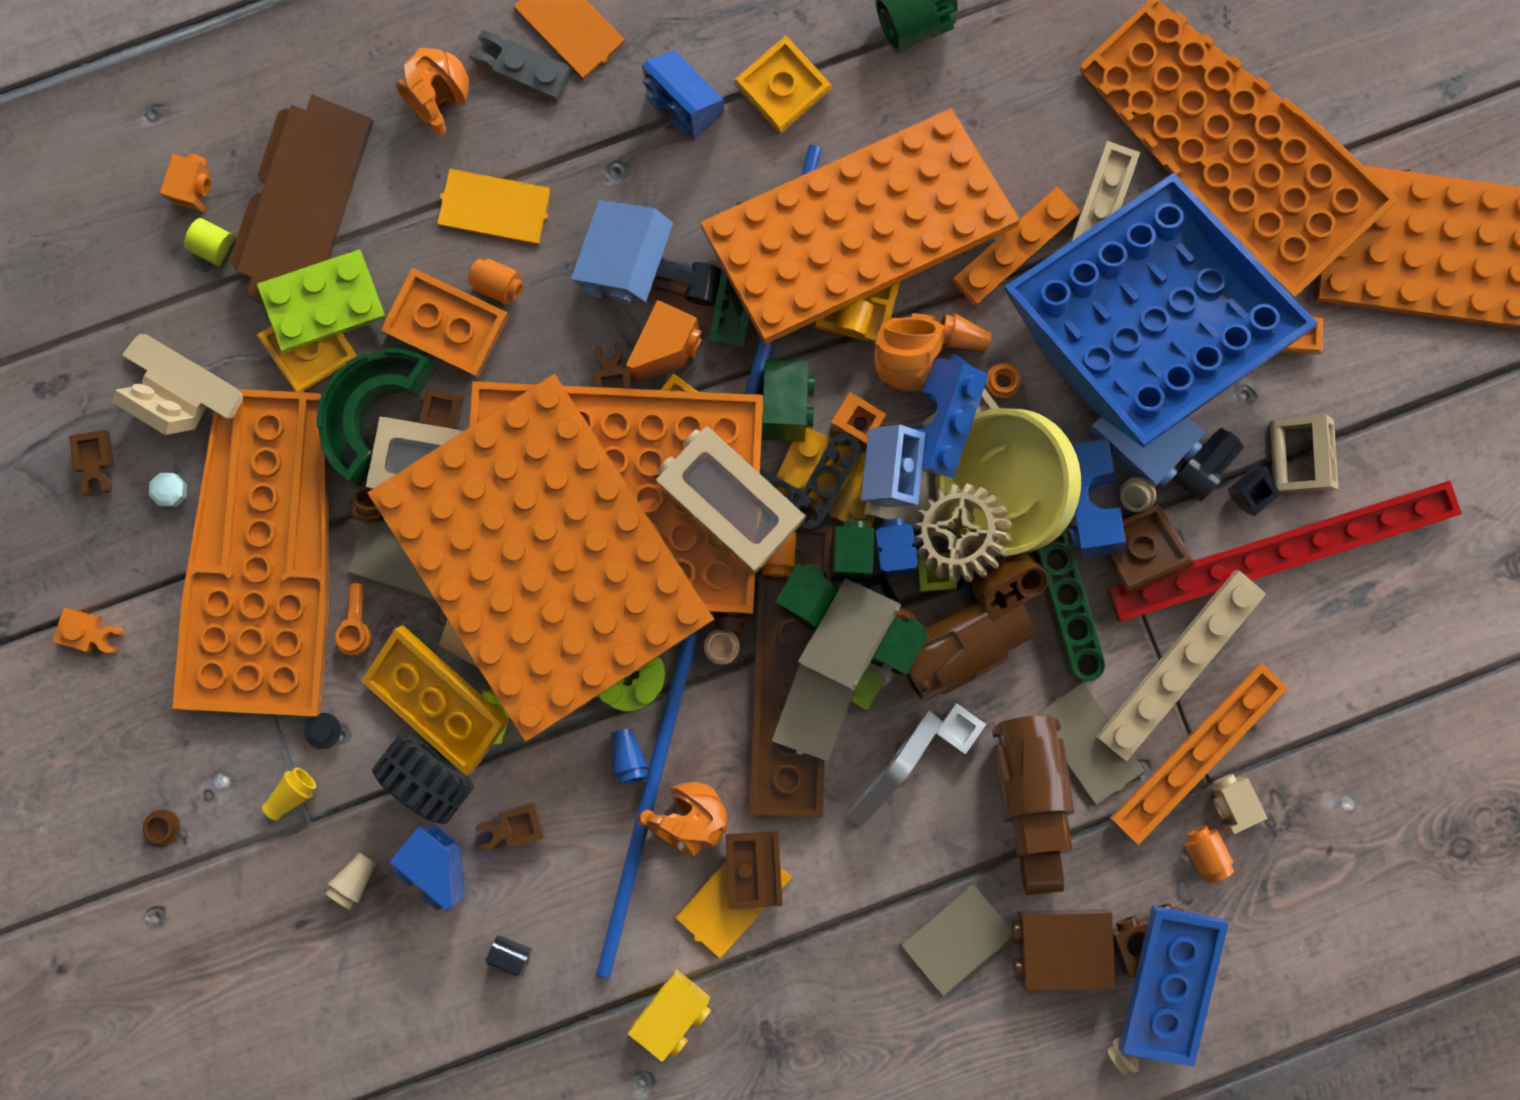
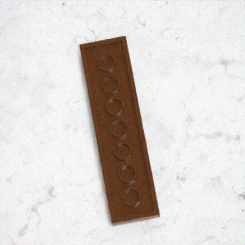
M760 524V531L767 530V524ZM822 526L816 531H807L799 527L795 531V566L799 564L806 568L808 564H812L828 574L826 579L830 581L832 526ZM761 568L758 572L750 815L823 817L825 760L806 753L798 755L797 750L772 741L800 664L798 661L805 650L808 640H811L815 632L806 627V622L798 615L795 618L791 617L775 603L789 577L762 576Z

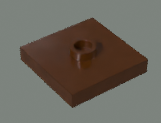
M1159 504L1122 520L1126 552L1104 555L1127 596L1187 570L1194 565L1193 558Z

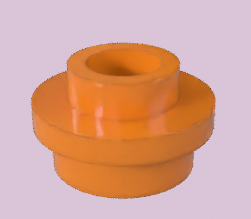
M996 364L987 373L989 375L985 384L986 388L996 398H1010L1017 393L1021 386L1020 373L1010 364ZM997 377H1006L1009 385L1007 387H1000L996 381Z

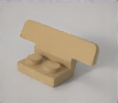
M140 334L135 337L122 356L146 369L147 372L143 377L142 384H134L132 387L116 389L112 403L162 434L169 435L196 429L207 407L225 418L234 417L243 401V395L234 386L146 334Z

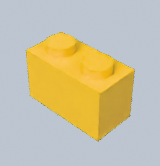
M675 969L632 1024L628 1035L661 1062L669 1054L672 1057H676L688 1040L683 1035L692 1024L698 1028L711 1010L707 1007L710 996Z

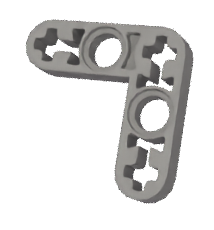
M928 710L920 718L889 765L848 811L847 819L861 828L893 794L912 771L943 723L939 717Z

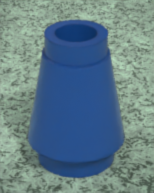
M623 729L611 733L613 777H617L618 784H632L646 779L645 770L648 769V765L633 735L632 729Z

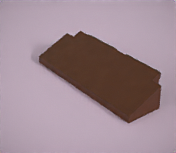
M311 94L306 110L290 105L289 109H282L277 114L258 172V179L264 184L262 194L256 193L250 197L230 257V264L236 269V272L243 277L251 279L246 294L257 303L264 304L257 286L258 283L330 259L371 132L372 118Z

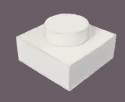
M955 703L944 718L936 734L957 750L966 754L986 724Z

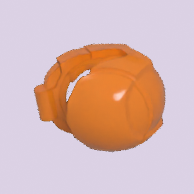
M419 48L402 65L405 75L395 86L401 98L417 114L424 125L430 131H433L436 136H442L446 133L447 129L442 113L439 110V105L446 100L465 105L469 94V78L462 62L448 52L444 53L438 49Z
M913 313L911 317L891 318L882 324L875 343V366L879 378L891 387L902 391L924 390L933 367L934 359L944 344L945 325L935 321V316Z
M685 782L670 787V792L673 794L672 799L682 810L683 816L675 813L669 816L655 815L652 811L645 810L637 817L639 826L646 827L650 833L690 858H694L701 848H714L724 837L723 833L726 832L728 824L724 803L721 802L722 800L711 786L700 782Z

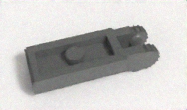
M481 30L478 36L479 41L488 47L500 51L497 60H495L490 55L473 49L469 55L470 60L479 66L493 71L494 75L553 101L558 100L571 73L570 66L507 39L505 41L494 33Z

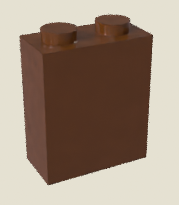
M1106 909L1017 911L1018 921H1012L1013 942L1019 943V958H1014L1013 962L1015 981H1020V985L1026 991L1116 989L1113 923L1110 911Z

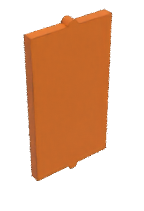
M520 0L514 5V9L583 80L601 64H607L608 58L625 43V39L587 0Z

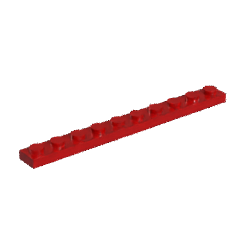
M1449 480L1194 560L1193 567L1128 596L1121 584L1108 587L1107 591L1117 621L1121 622L1217 592L1234 570L1240 571L1252 581L1462 515V511L1452 483Z

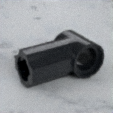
M661 258L651 288L681 295L691 303L711 307L715 304L722 269L702 262H693L690 265Z
M1219 428L1203 445L1196 456L1194 455L1182 465L1172 479L1201 502L1218 485L1222 479L1220 475L1242 451L1244 446L1241 444L1240 439L1232 432Z

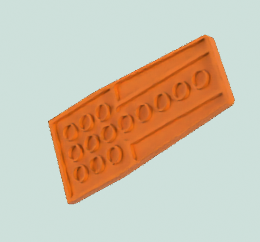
M238 389L242 392L243 401L235 416L225 418L215 411L213 414L181 602L172 709L319 717L322 708L329 619V462L320 446L322 444L319 429L316 427L317 409L321 394Z

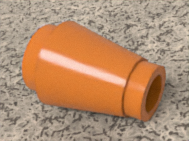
M955 313L952 316L945 314L942 317L940 324L945 325L944 348L981 351L984 353L987 351L992 337L991 332Z

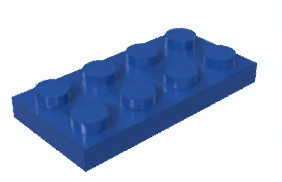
M1152 906L1118 1048L1122 1054L1195 1066L1229 924L1224 919Z

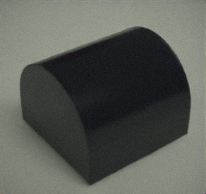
M1260 465L1252 467L1228 488L1229 495L1244 512L1254 517L1281 494L1265 467Z
M497 935L485 961L488 965L515 976H520L524 973L532 948Z

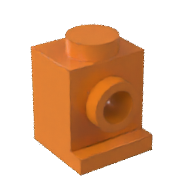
M187 153L186 157L173 154L160 194L171 204L205 214L207 207L201 201L203 196L208 194L211 187V172L206 168L208 160L192 153Z
M849 392L832 419L830 429L841 434L847 433L854 436L860 446L866 449L869 429L885 427L886 425L882 423L887 414ZM857 419H862L866 422L867 428L859 431L854 427V422Z

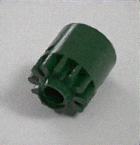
M875 0V7L882 30L896 53L921 44L923 40L930 37L934 38L953 30L956 23L953 13L958 11L957 0Z

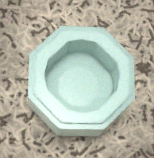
M159 473L149 482V496L158 506L177 507L187 498V484L175 473Z

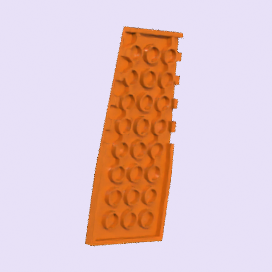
M1148 0L1082 62L1080 72L1170 175L1175 173L1291 296L1295 298L1399 199L1319 123L1285 97L1282 100L1270 90L1271 85L1260 76L1255 78L1241 67L1243 62L1233 54L1230 57L1214 45L1215 40L1206 33L1201 35L1187 23L1188 18L1179 11L1175 14L1161 3L1160 0Z

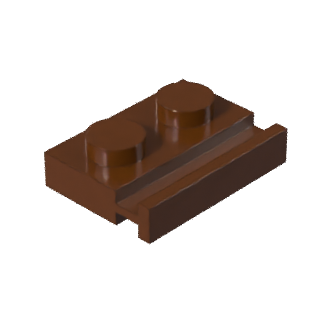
M778 831L725 834L729 909L783 906Z

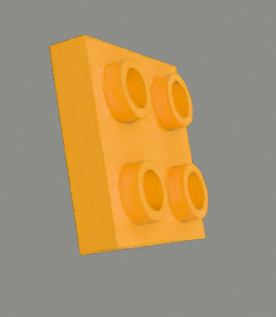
M900 282L817 320L815 328L876 343L881 325L891 318Z

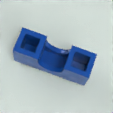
M934 359L933 367L923 393L936 398V415L933 421L925 428L911 427L926 433L922 471L954 479L989 374L962 362Z
M1108 438L1072 444L1081 472V491L1075 511L1077 526L1070 527L1073 548H1081L1082 558L1126 552V540L1120 507L1101 509L1093 505L1089 500V495L1095 488L1114 483V470Z

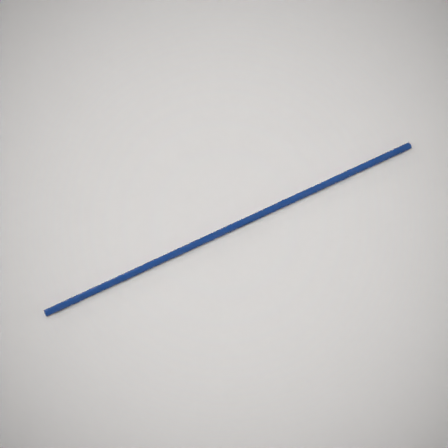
M816 145L808 146L801 176L817 169L822 151L821 147ZM759 337L745 394H760L765 374V360L769 359L773 341L764 344L761 337ZM699 631L683 640L680 645L596 975L601 977H611L648 832L646 827L639 826L637 817L645 810L653 812Z

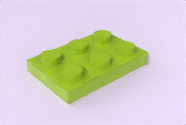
M361 249L257 284L283 353L386 319Z

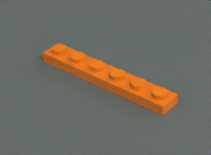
M1258 663L1109 819L1134 844L1139 845L1289 688L1263 663Z

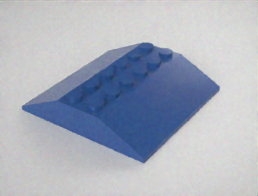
M1175 173L1007 284L1004 288L1050 363L1094 412L1143 448L1310 332L1318 324Z

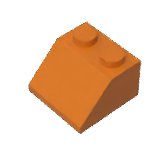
M657 300L626 364L631 379L641 382L685 366L689 357L694 359L703 339H700L701 331H699L697 318Z

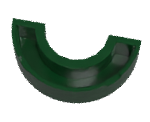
M394 348L383 349V351L370 354L364 353L343 365L327 383L319 401L316 417V427L319 429L322 444L320 446L329 463L348 481L360 487L369 473L373 451L368 447L365 440L363 421L368 409L379 398L390 393H407L418 398L436 370L435 365L428 358L412 351Z
M797 564L775 603L791 617L795 618L798 615L806 622L805 626L815 632L839 589L826 579L828 574L812 564H808L806 568ZM895 617L870 663L880 668L886 664L892 667L891 672L907 676L929 636L924 633L926 627L909 617H906L904 621Z

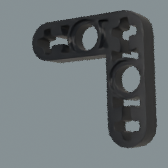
M843 433L833 437L803 491L761 468L760 475L765 479L771 480L769 483L773 487L785 488L788 492V500L800 511L803 508L810 509L815 502L813 497H809L811 491H814L820 498L829 500L826 506L820 501L818 502L815 512L819 517L816 521L810 519L807 524L802 523L800 525V528L803 530L816 531L825 524L862 456V447L858 440L850 434ZM847 442H850V448L854 454L852 457L845 456L842 459L840 466L846 468V470L841 474L835 467L826 464L829 459L836 464L840 456L836 450L837 446H845ZM824 473H832L837 477V486L831 492H822L818 488V479ZM758 499L759 506H762L770 512L774 513L767 505H765L760 499Z

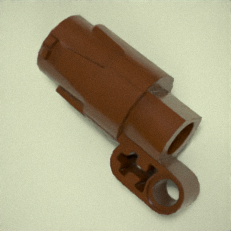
M1025 553L1012 555L998 563V568L994 569L991 567L987 569L986 577L978 575L972 584V593L977 599L924 630V633L929 636L906 676L922 702L940 692L944 695L1004 663L1009 659L1007 652L1037 636L1035 626L1023 604L1040 595L1046 589L1049 579L1046 571L1029 555Z
M1047 715L1025 716L1005 720L995 725L992 730L993 738L998 737L999 745L994 747L1004 820L1005 822H1012L1016 853L1020 861L1023 887L1026 895L1063 892L1064 874L1061 854L1073 851L1068 816L1074 813L1064 741L1063 738H1057L1056 732L1062 728L1058 719Z

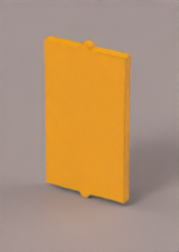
M449 169L445 191L440 194L442 205L437 224L443 227L539 245L544 221L549 219L546 212L551 188Z
M726 860L675 918L695 935L694 940L696 942L701 941L717 957L721 958L766 907L729 909ZM781 867V884L783 889L792 876Z

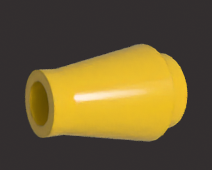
M295 767L292 771H286L268 800L262 805L263 812L270 819L278 821L283 815L313 796L312 791L316 788L315 781L301 768Z

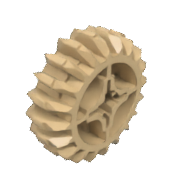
M966 483L961 491L956 484H952L949 495L943 489H938L939 500L935 502L931 498H926V503L930 506L927 512L917 510L918 515L923 519V522L913 524V529L921 533L914 537L915 545L921 547L916 552L917 556L921 560H926L924 566L928 570L936 569V575L941 579H944L949 574L951 581L958 582L963 575L967 582H972L974 571L981 577H986L987 571L985 566L989 564L996 569L999 564L994 559L997 554L1004 557L1007 556V551L1001 547V544L1012 542V537L1004 532L1012 527V523L1008 519H1003L1008 514L1007 509L1004 506H998L1000 500L995 495L988 496V491L983 487L975 491L971 484ZM974 508L985 512L988 530H983L979 525H975ZM954 512V515L949 520L943 521L950 513ZM966 527L970 532H967L965 536L962 535V538L959 539L954 535L959 530L963 532L962 528ZM937 536H941L949 541L950 559L941 555L937 546ZM982 545L974 554L969 556L973 547Z

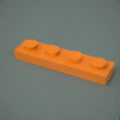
M1057 186L1020 219L1018 227L1001 235L958 273L952 282L976 307L1075 220L1081 211Z

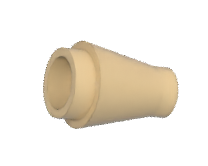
M359 852L328 883L330 887L325 894L350 910L354 903H359L371 873L377 864Z

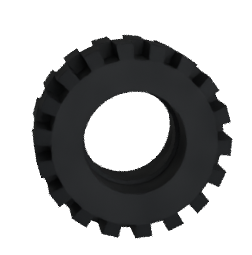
M399 733L372 768L376 780L388 793L410 810L434 823L447 824L474 789L468 776L457 769L435 748L410 734Z

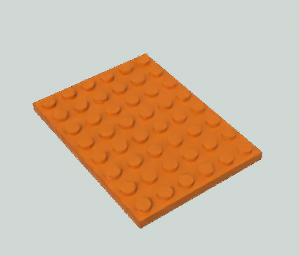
M555 373L367 492L525 742L536 737L715 620Z
M472 381L469 427L537 384ZM563 386L709 612L753 614L755 574L659 487L656 479L660 476L657 470L670 456L676 459L685 449L682 446L685 439L694 430L697 429L701 432L706 426L760 474L763 395ZM701 453L683 472V480L750 542L756 544L759 498L710 453Z

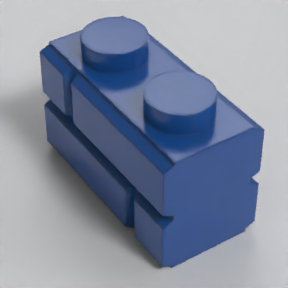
M904 518L883 521V527L876 530L877 544L880 551V566L883 575L891 577L915 573L919 568L913 526L905 524Z

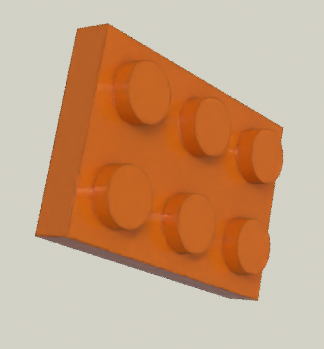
M411 268L380 331L478 378L509 314L417 269Z

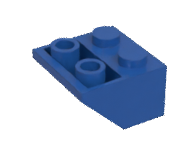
M675 50L647 60L642 65L643 84L647 91L645 94L646 98L657 110L663 108L671 116L670 122L681 134L684 135L687 132L695 140L725 112L724 99Z
M434 822L418 827L390 863L397 868L394 873L401 881L409 886H412L414 883L425 892L422 897L427 903L437 910L443 907L448 911L460 904L465 898L461 845Z

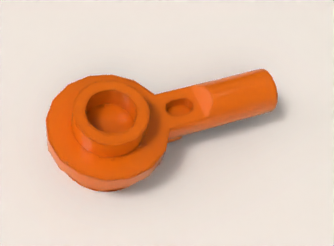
M358 583L350 584L347 619L341 621V625L335 633L337 648L342 653L350 656L362 654L371 643V632L368 626L362 623L365 585Z

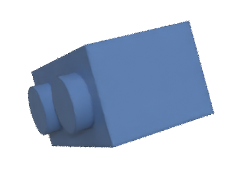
M902 425L869 429L861 501L887 508L918 505L926 433Z

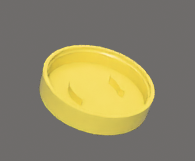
M991 409L975 414L954 479L935 474V491L937 500H939L938 489H943L949 495L952 484H956L962 491L967 483L971 484L975 491L983 487L988 491V496L995 495L1000 500L998 506H1004L1008 511V514L1003 519H1008L1012 523V527L1004 531L1012 537V542L1001 544V547L1007 551V556L1038 550L1054 541L1065 530L1079 502L1081 472L1077 455L1069 439L1048 418L1024 409ZM974 508L975 525H979L983 530H988L985 512ZM954 512L950 513L945 518V521L949 520L954 515ZM966 527L962 528L963 532L959 530L955 534L959 539L962 538V535L965 536L967 532H970ZM977 545L973 549L978 550L982 545Z

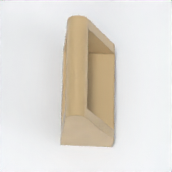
M1326 414L1270 421L1273 482L1280 492L1338 490L1334 419ZM1312 428L1316 480L1288 483L1285 429Z

